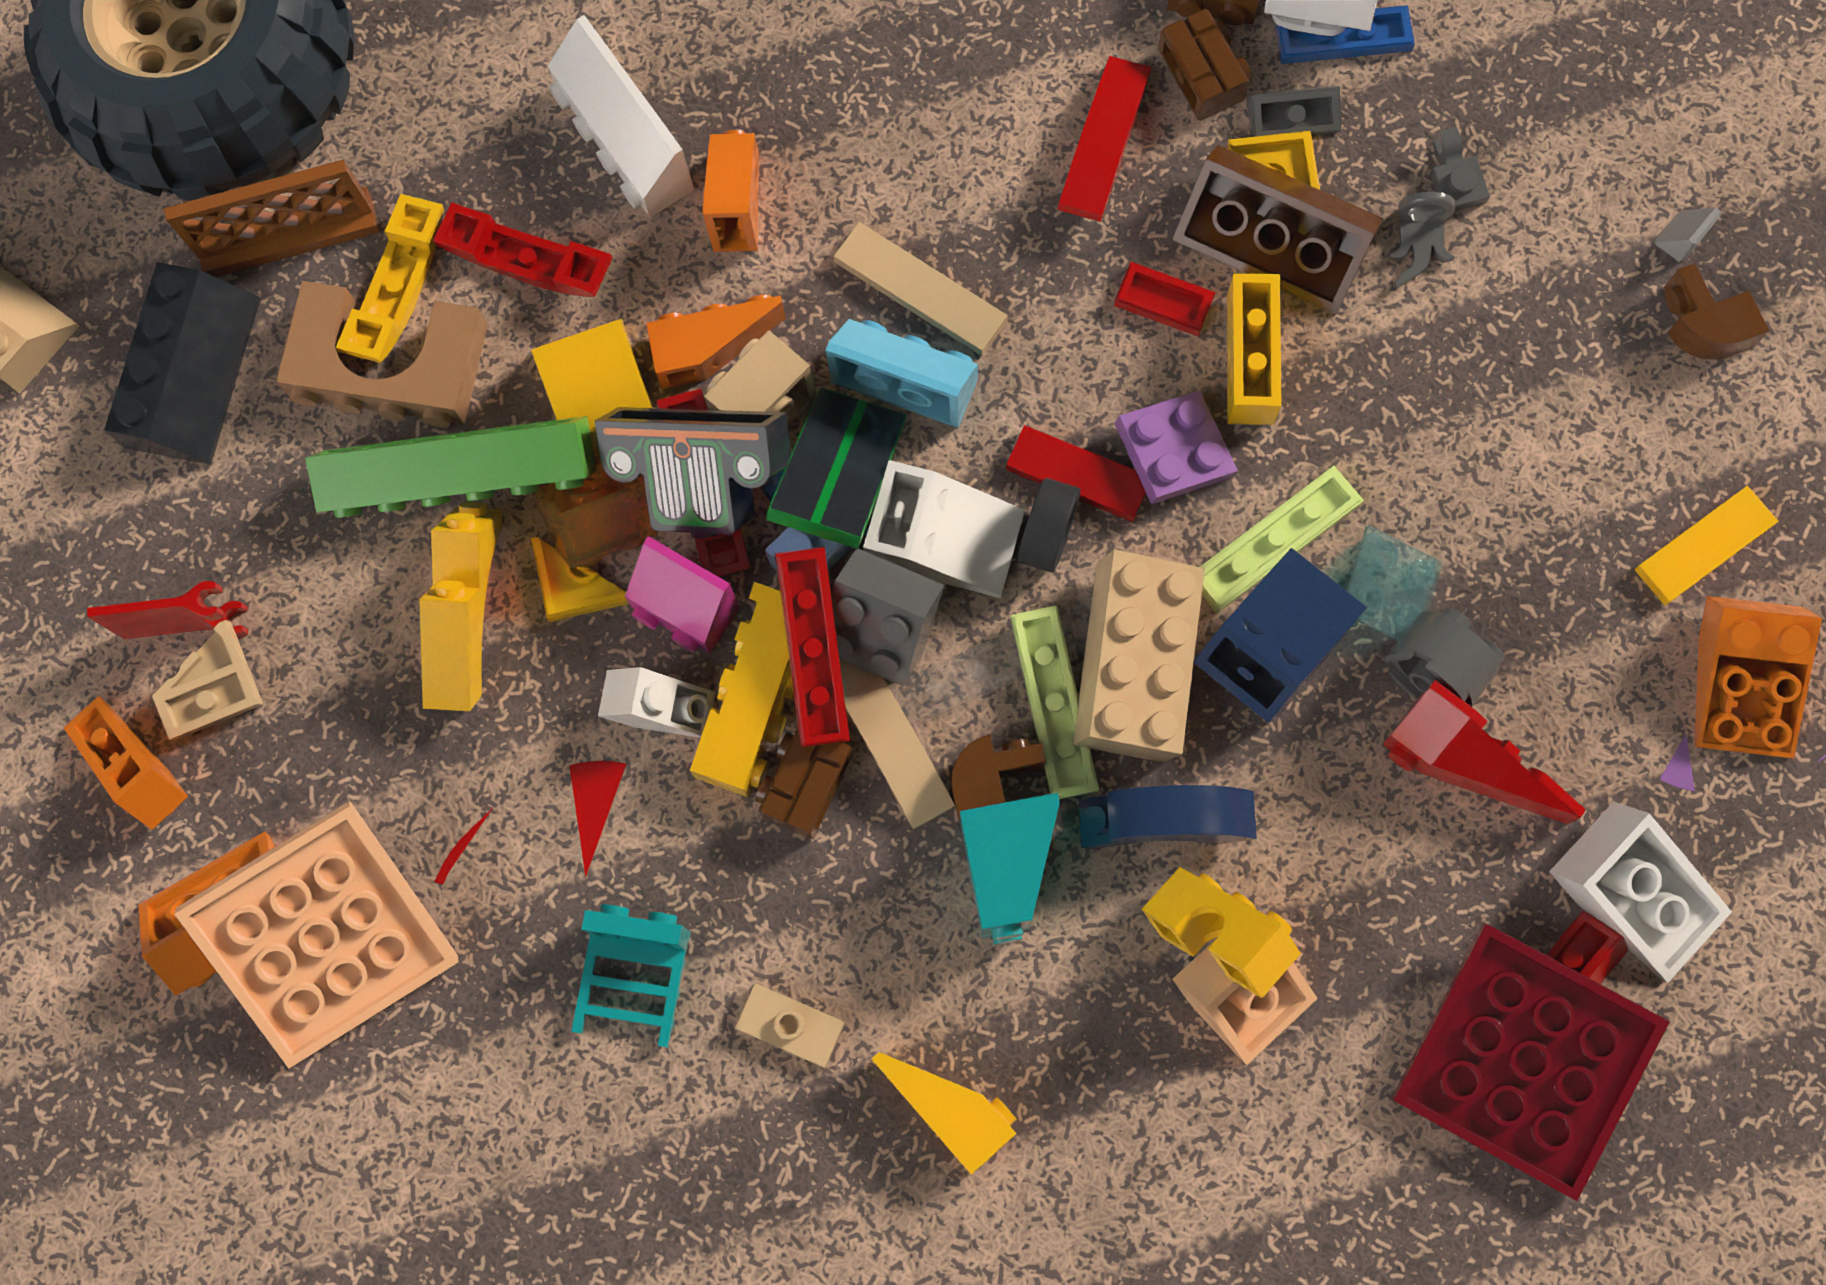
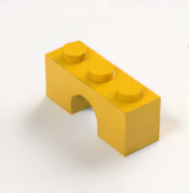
M1179 867L1142 908V911L1161 938L1193 957L1207 942L1216 938L1208 950L1227 978L1260 998L1265 996L1301 954L1290 937L1292 932L1291 926L1281 916L1273 911H1268L1265 915L1258 911L1254 904L1244 895L1236 891L1232 895L1224 892L1215 880L1204 873L1196 876Z

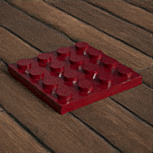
M1482 923L1391 1099L1571 1199L1578 1201L1670 1021L1487 923Z

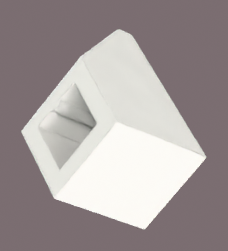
M641 667L607 670L598 716L636 728L701 738L709 712L713 708L715 692Z

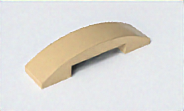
M839 659L846 711L890 786L891 792L912 829L915 830L954 808L955 805L884 678Z

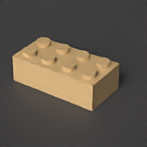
M1116 549L1097 562L1073 746L1087 747L1157 762H1166L1182 755L1205 568Z

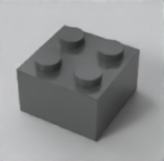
M856 549L836 578L831 594L839 659L904 687L925 650L944 585L861 549Z

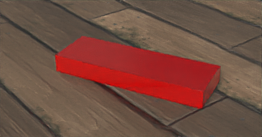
M1026 425L1023 426L1006 463L1007 471L1041 484L1043 479L1050 478L1081 489L1080 501L1131 522H1134L1146 494L1136 470Z

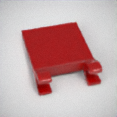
M203 581L179 597L87 608V617L125 640L213 630L219 622L224 620L230 621L234 614L247 612V606L240 601L233 600L224 603L219 608L217 606L208 607L204 604L205 599L211 594L223 593V590L216 582ZM243 625L233 626L238 639L248 635V629Z

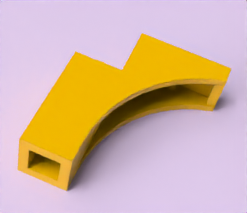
M467 501L460 503L459 507H455L431 530L433 586L419 599L423 709L471 711L482 695V633L485 599L491 562L502 528V509L487 508V504L484 502Z

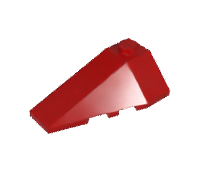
M1436 680L1415 700L1382 744L1390 750L1388 753L1390 759L1407 771L1416 769L1421 774L1567 825L1581 818L1586 811L1582 805L1545 772L1533 767L1526 769L1521 764L1520 749L1510 740L1501 741L1492 738L1483 730L1488 721L1474 708Z

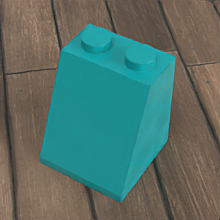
M1058 793L960 811L961 832L982 939L992 938L994 945L1021 941L1022 935H1024L1023 932L1030 930L1060 804Z

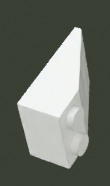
M1613 802L1549 871L1582 909L1622 935L1629 951L1666 983L1676 975L1732 913L1649 813L1617 802Z

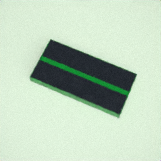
M820 387L790 456V461L784 470L770 503L766 520L858 549L880 492L888 461L892 460L904 428L907 414Z

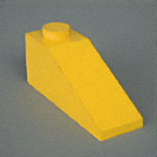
M880 1052L871 1058L971 1175L1017 1134L1010 1126L1017 1120L1016 1117L998 1097L989 1102L980 1093Z

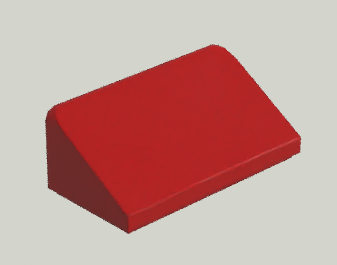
M1583 910L1546 955L1601 984L1629 949L1622 935Z

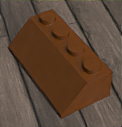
M1217 145L1203 164L1172 240L1247 274H1280V289L1337 314L1383 218Z

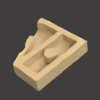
M224 620L219 622L213 628L214 634L197 652L193 651L180 665L179 672L173 678L167 679L152 695L169 740H178L263 705L230 621Z

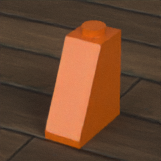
M728 130L722 134H710L703 198V217L713 252L758 251L759 152L755 133L746 134L740 130Z

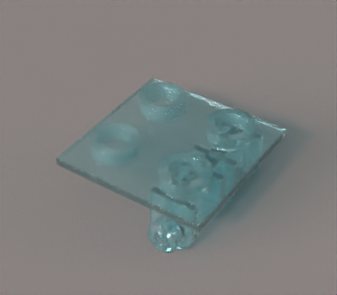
M1367 525L1362 540L1358 541L1356 545L1358 553L1355 564L1348 571L1351 578L1347 579L1344 585L1349 593L1368 607L1352 627H1357L1358 622L1399 640L1420 612L1429 611L1443 562Z

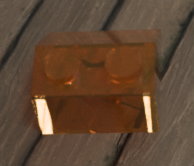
M601 461L596 463L597 471L583 479V486L557 490L555 482L539 484V491L531 493L558 553L571 569L595 565L602 560L603 556L619 550L638 548L643 545L648 536L652 538L658 535V532L650 525L647 497L643 485L637 479L625 483L614 480L603 469Z

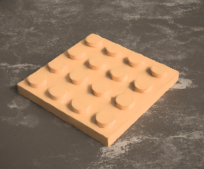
M351 801L176 907L174 913L288 1068L293 1067L459 962L458 955Z

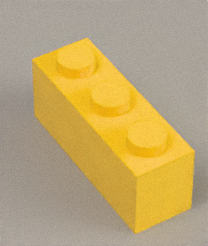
M1233 274L1227 293V424L1274 425L1281 408L1280 274Z

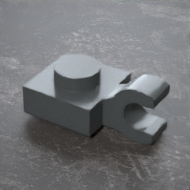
M1457 127L1439 131L1438 136L1440 140L1434 141L1433 147L1440 165L1433 167L1429 174L1435 192L1450 195L1455 200V211L1487 203L1490 195L1477 156L1463 159L1462 140Z

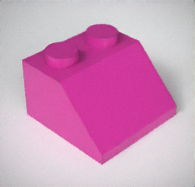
M647 537L643 543L625 595L628 603L634 609L631 615L653 630L660 624L672 631L671 639L692 653H695L699 647L710 654L740 608L730 583L653 538Z

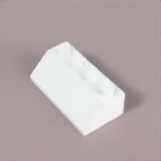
M585 15L578 18L548 64V69L554 82L549 86V89L563 110L569 106L573 110L576 117L572 121L582 138L586 142L592 139L600 148L596 155L608 174L612 175L617 172L624 181L620 188L631 206L635 209L641 205L651 218L694 190L683 149Z

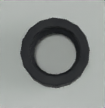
M1050 478L1043 479L1026 524L1018 555L1019 563L1050 573L1056 570L1077 509L1080 488Z

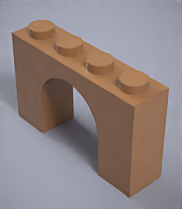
M302 281L276 383L289 396L290 401L306 407H316L318 402L334 404L333 406L336 409L351 414H360L362 409L378 411L377 413L380 416L395 421H403L406 416L422 418L424 423L440 428L449 427L450 422L465 425L488 323L478 307L434 301L424 344L413 364L395 376L384 379H368L352 373L348 367L347 354L338 352L336 349L352 308H358V303L346 287Z

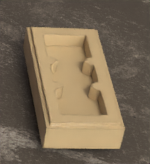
M755 983L735 1029L826 1068L845 1022Z

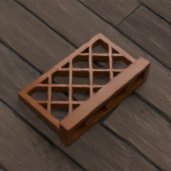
M344 159L164 208L166 221L199 258L202 271L214 277L380 232L371 193L367 187L360 186ZM339 179L335 184L324 183L331 180ZM287 192L293 193L291 196L280 195ZM309 196L322 197L318 200L307 199ZM239 205H248L246 209L236 207ZM265 208L278 209L274 212L263 211ZM203 217L202 220H193L192 218ZM220 220L234 221L230 224L218 223Z

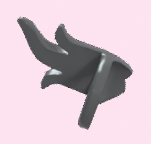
M1419 192L1408 195L1399 202L1400 247L1391 253L1389 258L1393 261H1400L1407 255L1409 248H1411L1413 264L1397 279L1395 283L1396 288L1416 278L1428 266L1431 248H1433L1435 259L1441 263L1454 260L1455 256L1451 255L1444 248L1445 222L1455 211V200L1450 195L1440 192Z

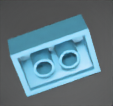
M848 319L828 342L825 349L831 383L956 428L960 426L978 381V364L973 363L969 356L954 350H949L945 353L933 349L926 341L916 336L906 335L904 338L888 333L885 327L870 320H863L860 323Z

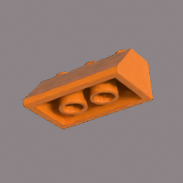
M266 831L138 905L142 957L175 996L191 987L203 985L217 972L174 915L176 907L274 848L275 846Z

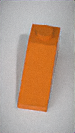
M101 696L96 697L63 727L112 800L151 830L172 814L188 797L165 765Z

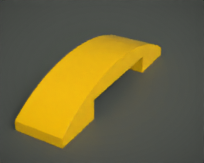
M400 194L385 229L389 241L360 310L352 308L336 345L338 352L381 363L390 353L413 313L436 249L433 239L442 223L444 213L442 204Z

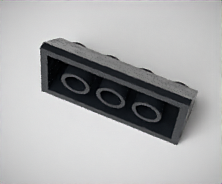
M157 262L104 431L126 449L211 465L261 300L259 296L201 270Z

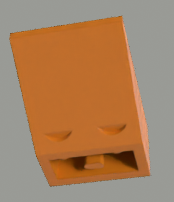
M1706 596L1698 643L1695 715L1696 747L1794 759L1822 622L1821 617L1801 606Z

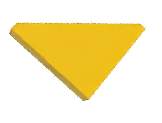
M1311 131L1228 140L1227 148L1320 190Z
M531 538L546 618L549 622L629 604L625 598L627 591L604 579L598 573L569 555L567 556L542 541L541 538Z

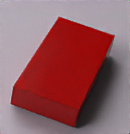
M1130 262L1114 300V306L1199 337L1216 292Z

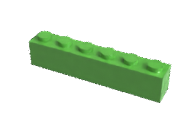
M587 416L323 450L305 457L316 513L334 511L335 518L363 513L362 507L377 505L379 512L395 511L406 508V501L421 499L422 506L424 507L449 503L451 495L466 494L467 501L482 500L494 497V490L510 488L511 495H523L539 491L538 484L555 482L557 490L583 486V479L597 471Z

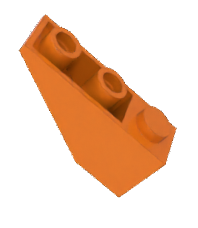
M765 294L756 295L749 298L745 303L731 306L712 304L704 307L701 312L686 315L667 313L658 317L657 321L647 322L655 373L661 388L707 380L737 357L752 339H760L768 330H772L786 319L781 295L775 297Z

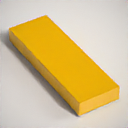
M1747 485L1634 570L1663 605L1666 606L1779 521Z

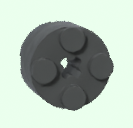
M1447 608L1443 614L1433 611L1420 612L1385 657V663L1392 662V666L1388 669L1390 676L1404 691L1415 699L1436 680L1472 707L1499 671L1500 664L1505 659V655L1498 646L1483 640L1470 630L1471 623L1466 616L1457 610Z

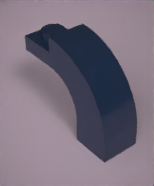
M1168 785L1107 791L1106 796L1079 800L1081 848L1098 849L1153 841H1193L1218 845L1257 839L1254 791L1211 785Z

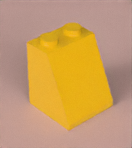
M622 318L531 349L556 420L587 416L595 457L599 456L595 420L617 407L653 408Z

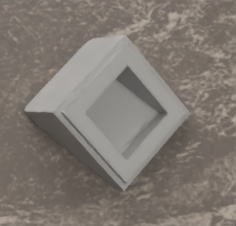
M1713 207L1685 210L1677 213L1656 238V246L1677 261H1684L1721 216V211Z

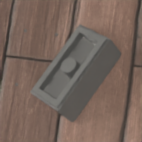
M1329 85L1246 95L1252 137L1311 131V135L1342 132L1340 86Z

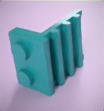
M601 904L599 912L585 910L581 930L590 934L571 1032L583 1034L586 1015L661 1027L658 1046L669 1048L671 1032L675 1022L674 1015L677 999L679 1000L681 977L686 962L687 944L690 940L691 932L684 926L676 924L678 917L671 914L650 911L646 920L628 917L630 909L609 904ZM597 957L671 968L669 986L665 987L596 976L594 971ZM597 986L665 997L663 1016L589 1005L591 987Z

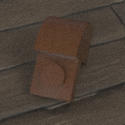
M1695 263L1678 269L1664 286L1666 290V304L1673 314H1678L1679 319L1667 333L1680 349L1692 356L1708 360L1727 358L1754 348L1770 331L1750 291L1715 303Z
M990 734L971 742L960 753L952 773V793L959 826L960 811L1005 803L1000 779L1044 770L1046 760L1042 743L1031 745L1029 739L1015 740L1003 744L1002 751L994 753Z

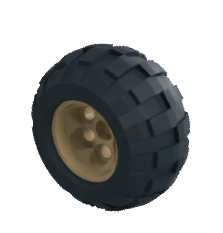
M30 0L34 11L29 14V25H24L25 54L31 74L35 78L33 81L39 101L47 117L57 131L89 165L109 173L116 182L159 197L162 192L174 193L179 198L192 201L228 191L230 188L243 187L276 178L275 170L285 165L292 158L300 162L304 161L324 140L321 127L325 121L334 120L336 114L340 115L350 87V73L346 68V61H353L354 29L352 17L346 7L345 0Z

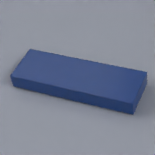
M1408 5L1376 8L1370 31L1347 27L1342 33L1334 36L1289 30L1275 23L1281 64L1412 51L1415 45Z

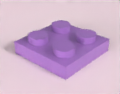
M1200 390L1119 415L1114 423L1151 505L1232 478L1238 471Z

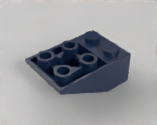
M1290 548L1222 624L1195 658L1194 663L1266 722L1270 723L1279 718L1368 607L1295 549Z

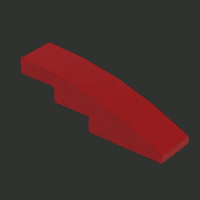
M1109 55L1086 118L1057 210L1101 222L1123 162L1125 149L1136 122L1138 109L1147 87L1152 67Z

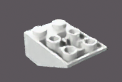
M889 460L863 550L936 582L1001 598L1025 510L937 472Z

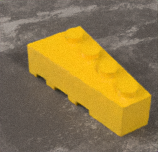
M754 582L749 599L754 600L756 603L751 621L740 622L734 639L737 641L735 647V656H738L736 665L729 664L724 669L719 683L717 699L723 701L721 710L716 708L710 710L690 768V772L696 779L745 797H749L752 787L759 788L765 778L769 766V761L764 760L769 743L777 744L782 735L786 717L781 716V712L786 699L794 700L780 591Z

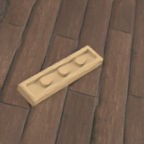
M861 222L856 225L834 255V262L981 356L984 355L1008 322L1007 314Z

